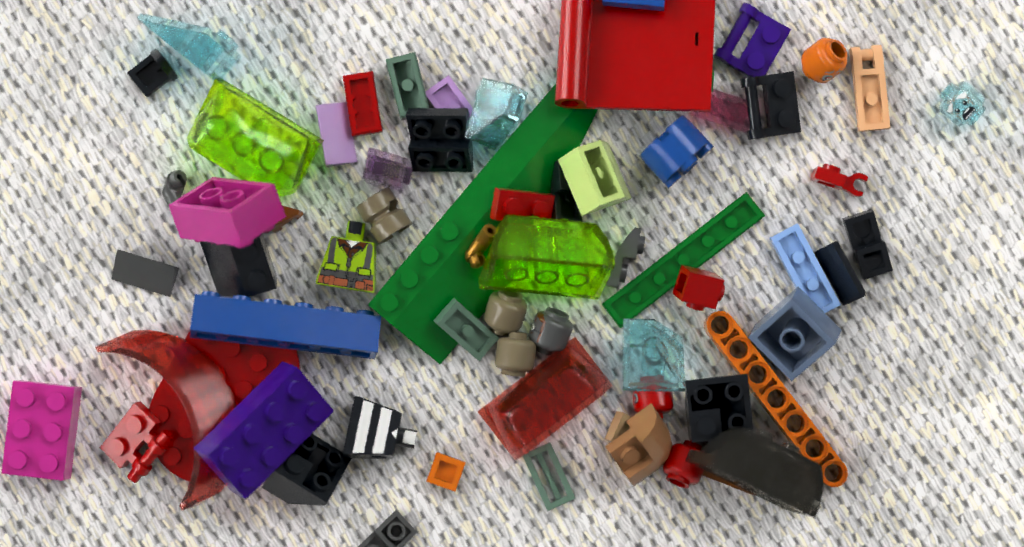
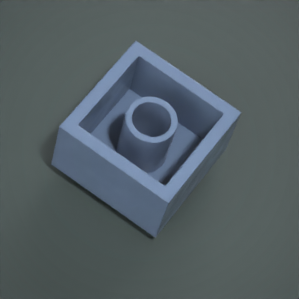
M797 287L754 325L748 338L793 381L836 344L842 330Z

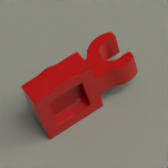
M823 164L822 167L817 166L814 168L811 181L837 190L846 191L853 197H861L863 195V192L854 188L853 183L855 180L866 182L868 176L865 174L855 173L847 177L840 174V168L830 164Z

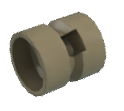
M389 187L375 193L356 207L364 222L372 224L370 231L379 245L393 238L392 234L395 232L401 233L412 225L405 211L397 209L398 200Z

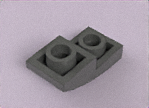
M635 227L620 245L611 263L605 286L618 288L619 282L625 283L628 265L622 264L623 258L635 260L637 254L642 255L645 236H640L641 228Z
M395 510L358 547H403L417 531Z

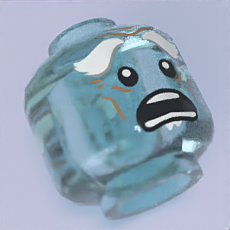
M966 81L959 82L956 86L951 82L939 95L942 99L939 106L940 112L957 126L973 125L986 110L983 106L985 97Z

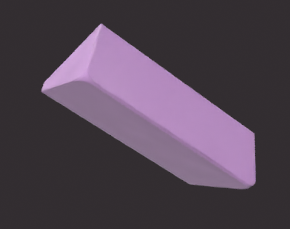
M347 102L316 105L326 166L332 167L357 162Z

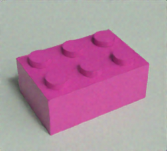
M212 177L169 204L180 238L195 240V242H212L216 245H233L237 248L251 245L254 242L253 239L262 233L273 230L275 224L286 217L276 186L273 183Z
M13 380L1 474L62 481L71 479L82 387Z

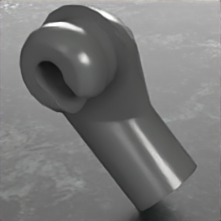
M181 170L169 173L166 178L162 195L168 205L182 196L187 177Z

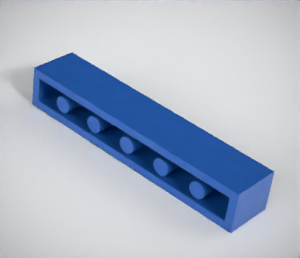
M203 291L202 294H195L190 338L375 359L378 353L381 316H375L374 312L369 310H357L356 313L344 312L343 308L336 306L317 309L313 308L312 304L303 302L295 303V306L284 305L282 301L277 299H264V302L251 301V297L245 295H234L233 298L220 297V294L217 292Z

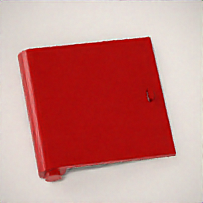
M561 0L555 104L571 109L711 112L716 0H665L664 11L603 6L602 0Z

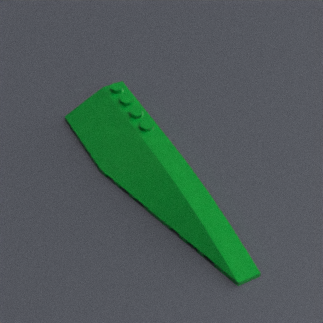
M556 84L368 304L439 364L445 360L458 342L433 320L453 298L479 319L485 312L489 296L493 292L505 288L519 272L541 225L491 219L490 213L495 187L550 194L555 162L576 147H580L598 109H571L557 106L555 104ZM491 224L497 229V235L483 254L486 258L485 264L478 269H474L470 266L469 262H466L465 252L484 225Z

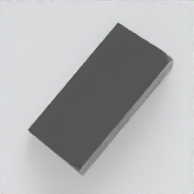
M117 250L112 280L171 297L179 268Z

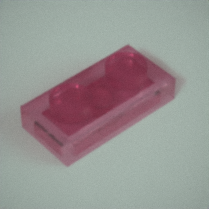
M714 89L711 93V112L690 111L689 113L691 116L745 133L750 128L746 100Z

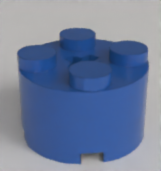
M684 115L665 129L666 131L640 154L643 162L667 188H670L682 177L679 174L680 171L685 175L697 164L698 159L696 156L701 159L714 147Z

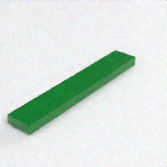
M747 192L603 302L602 306L619 328L623 327L675 286L681 265L699 268L765 217L764 213Z

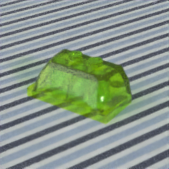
M220 77L214 80L187 136L189 148L241 180L275 184L278 195L282 197L294 194L298 190L324 141Z
M506 215L496 228L490 251L479 276V289L599 299L615 267L614 254L608 238L595 223L570 221L568 219L540 218L538 216Z

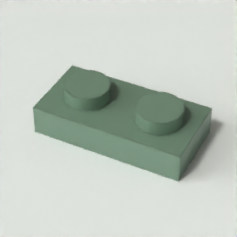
M455 298L433 320L478 361L499 340L490 329Z

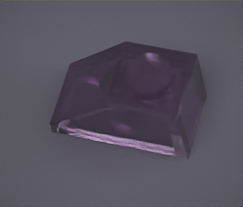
M369 147L363 179L369 185L389 187L390 189L403 191L404 184L410 185L413 167L408 166V158Z

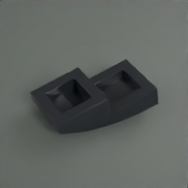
M557 160L554 165L550 194L555 196L550 226L578 228L583 225V219Z
M869 209L842 218L862 279L865 280L893 271L885 241L881 239L874 211Z

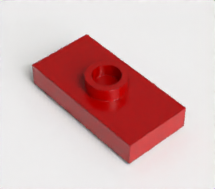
M373 71L343 76L352 137L382 133Z

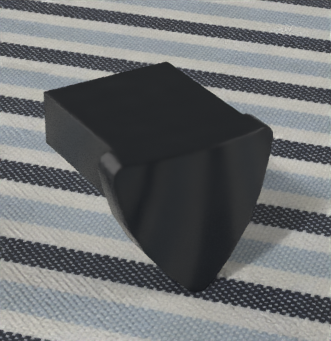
M157 49L150 52L148 57L127 72L147 98L170 79L175 81L178 78L172 65Z

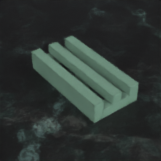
M550 442L522 454L547 511L576 499ZM545 451H548L567 493L564 497H561L542 455ZM537 456L556 500L550 502L531 458Z

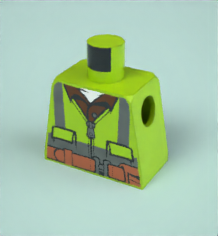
M348 221L345 238L331 236L316 284L376 294V244L363 241L366 223Z

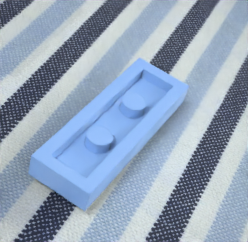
M798 223L769 238L795 288L799 287L824 313L841 305Z

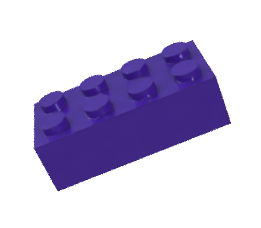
M282 361L193 449L233 493L246 500L334 410L298 367Z

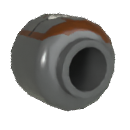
M547 307L545 311H540L535 315L528 336L536 344V351L545 355H552V352H561L566 348L573 330L572 322L568 320L569 315L567 313Z

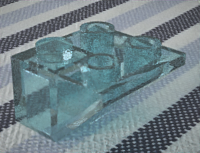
M482 78L481 85L476 91L471 117L466 124L465 138L497 152L520 122L528 92L514 84Z

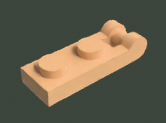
M871 45L870 49L850 47L849 55L858 132L888 130L891 127L882 46ZM862 61H872L873 68L863 69Z

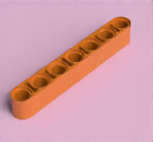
M716 311L709 314L704 322V329L707 335L737 374L748 375L749 390L822 484L827 486L839 487L843 485L848 477V470L845 464L732 316L724 311ZM716 316L722 317L726 321V330L721 334L715 333L711 328V322ZM735 341H740L745 346V353L739 359L734 358L730 353V346ZM755 365L760 366L764 371L763 379L758 383L752 382L749 378V370ZM773 390H778L782 395L783 400L778 407H772L768 403V395ZM791 415H797L801 420V426L795 432H791L786 424L787 419ZM816 439L820 445V450L815 456H809L805 449L808 441ZM830 464H835L839 471L836 479L828 481L824 475L825 468Z

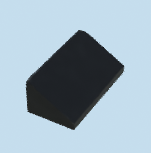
M832 242L814 252L842 306L866 296V292L839 242Z

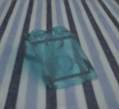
M142 13L137 17L148 29L218 85L242 57L236 51L239 46L222 30H219L216 34L208 27Z

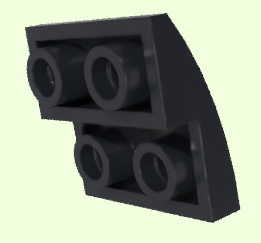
M408 108L406 120L411 139L408 150L413 172L473 171V146L468 108Z

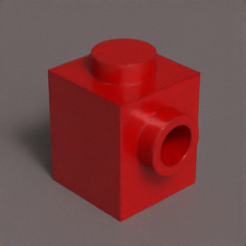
M681 265L672 294L681 301L687 302L686 306L699 311H704L705 307L716 309L718 301L724 295V279L714 272Z

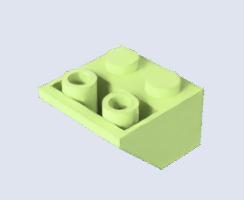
M598 140L576 147L558 159L581 216L632 199L608 142Z

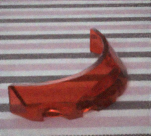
M133 330L95 347L98 353H117L137 359L154 369L169 383L186 410L192 429L194 447L237 406L230 386L225 383L223 373L205 352H200L189 344L186 339L177 335L152 330ZM195 450L190 483L179 505L182 511L200 505L222 492L225 487L223 481Z

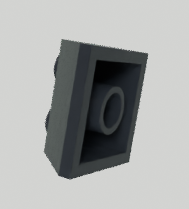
M263 233L253 239L254 242L251 245L243 248L226 244L216 245L212 242H200L216 291L220 296L233 297L234 295H245L250 297L277 289V276Z

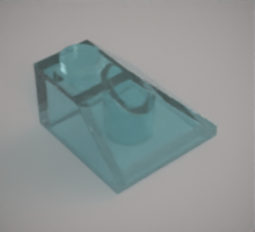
M623 318V391L685 392L683 338L655 319Z

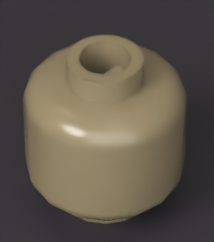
M501 288L489 296L484 312V321L491 327L493 333L507 336L510 332L520 330L527 311V303L523 299V295L514 289Z
M510 332L509 337H501L497 341L495 365L502 369L501 374L525 377L526 372L533 370L536 344L527 339L528 333Z

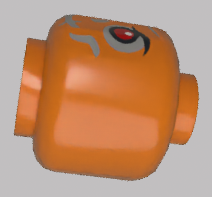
M821 38L807 48L801 56L804 74L809 79L818 83H827L845 70L848 57L846 48L838 40Z

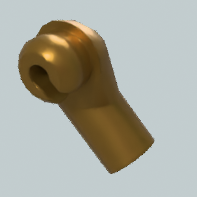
M491 224L484 225L465 252L466 262H469L470 266L474 269H478L485 264L486 258L483 254L497 235V229Z

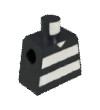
M355 396L343 457L393 459L396 445L414 449L417 430L400 427L401 412Z

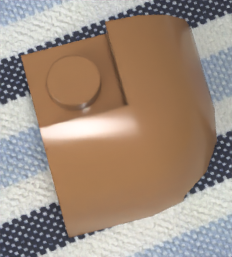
M652 404L628 419L626 422L630 429L605 446L633 486H636L660 469L669 457L672 448L668 427Z

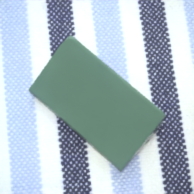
M416 52L386 59L400 119L402 121L406 120L408 108H429Z

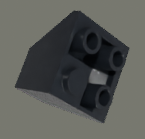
M747 374L685 380V410L688 437L692 443L754 436Z
M311 434L266 479L262 488L288 504L325 506L352 458H344L342 451L316 435Z

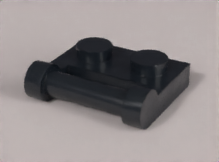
M794 71L740 79L741 88L745 89L750 127V130H747L748 140L801 132ZM758 85H762L767 128H762L757 93Z

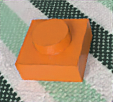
M437 452L426 482L455 492L466 462Z

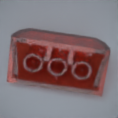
M574 337L562 351L554 352L533 368L532 371L528 372L525 377L520 378L481 408L478 413L514 460H517L601 397L612 387V384L576 337Z

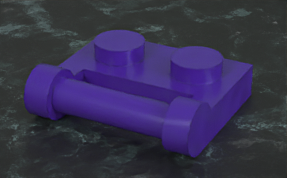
M743 3L739 9L740 16L722 47H718L713 56L748 77L763 76L769 70L791 29L763 14L754 6ZM752 19L759 23L741 57L738 59L732 55V52Z

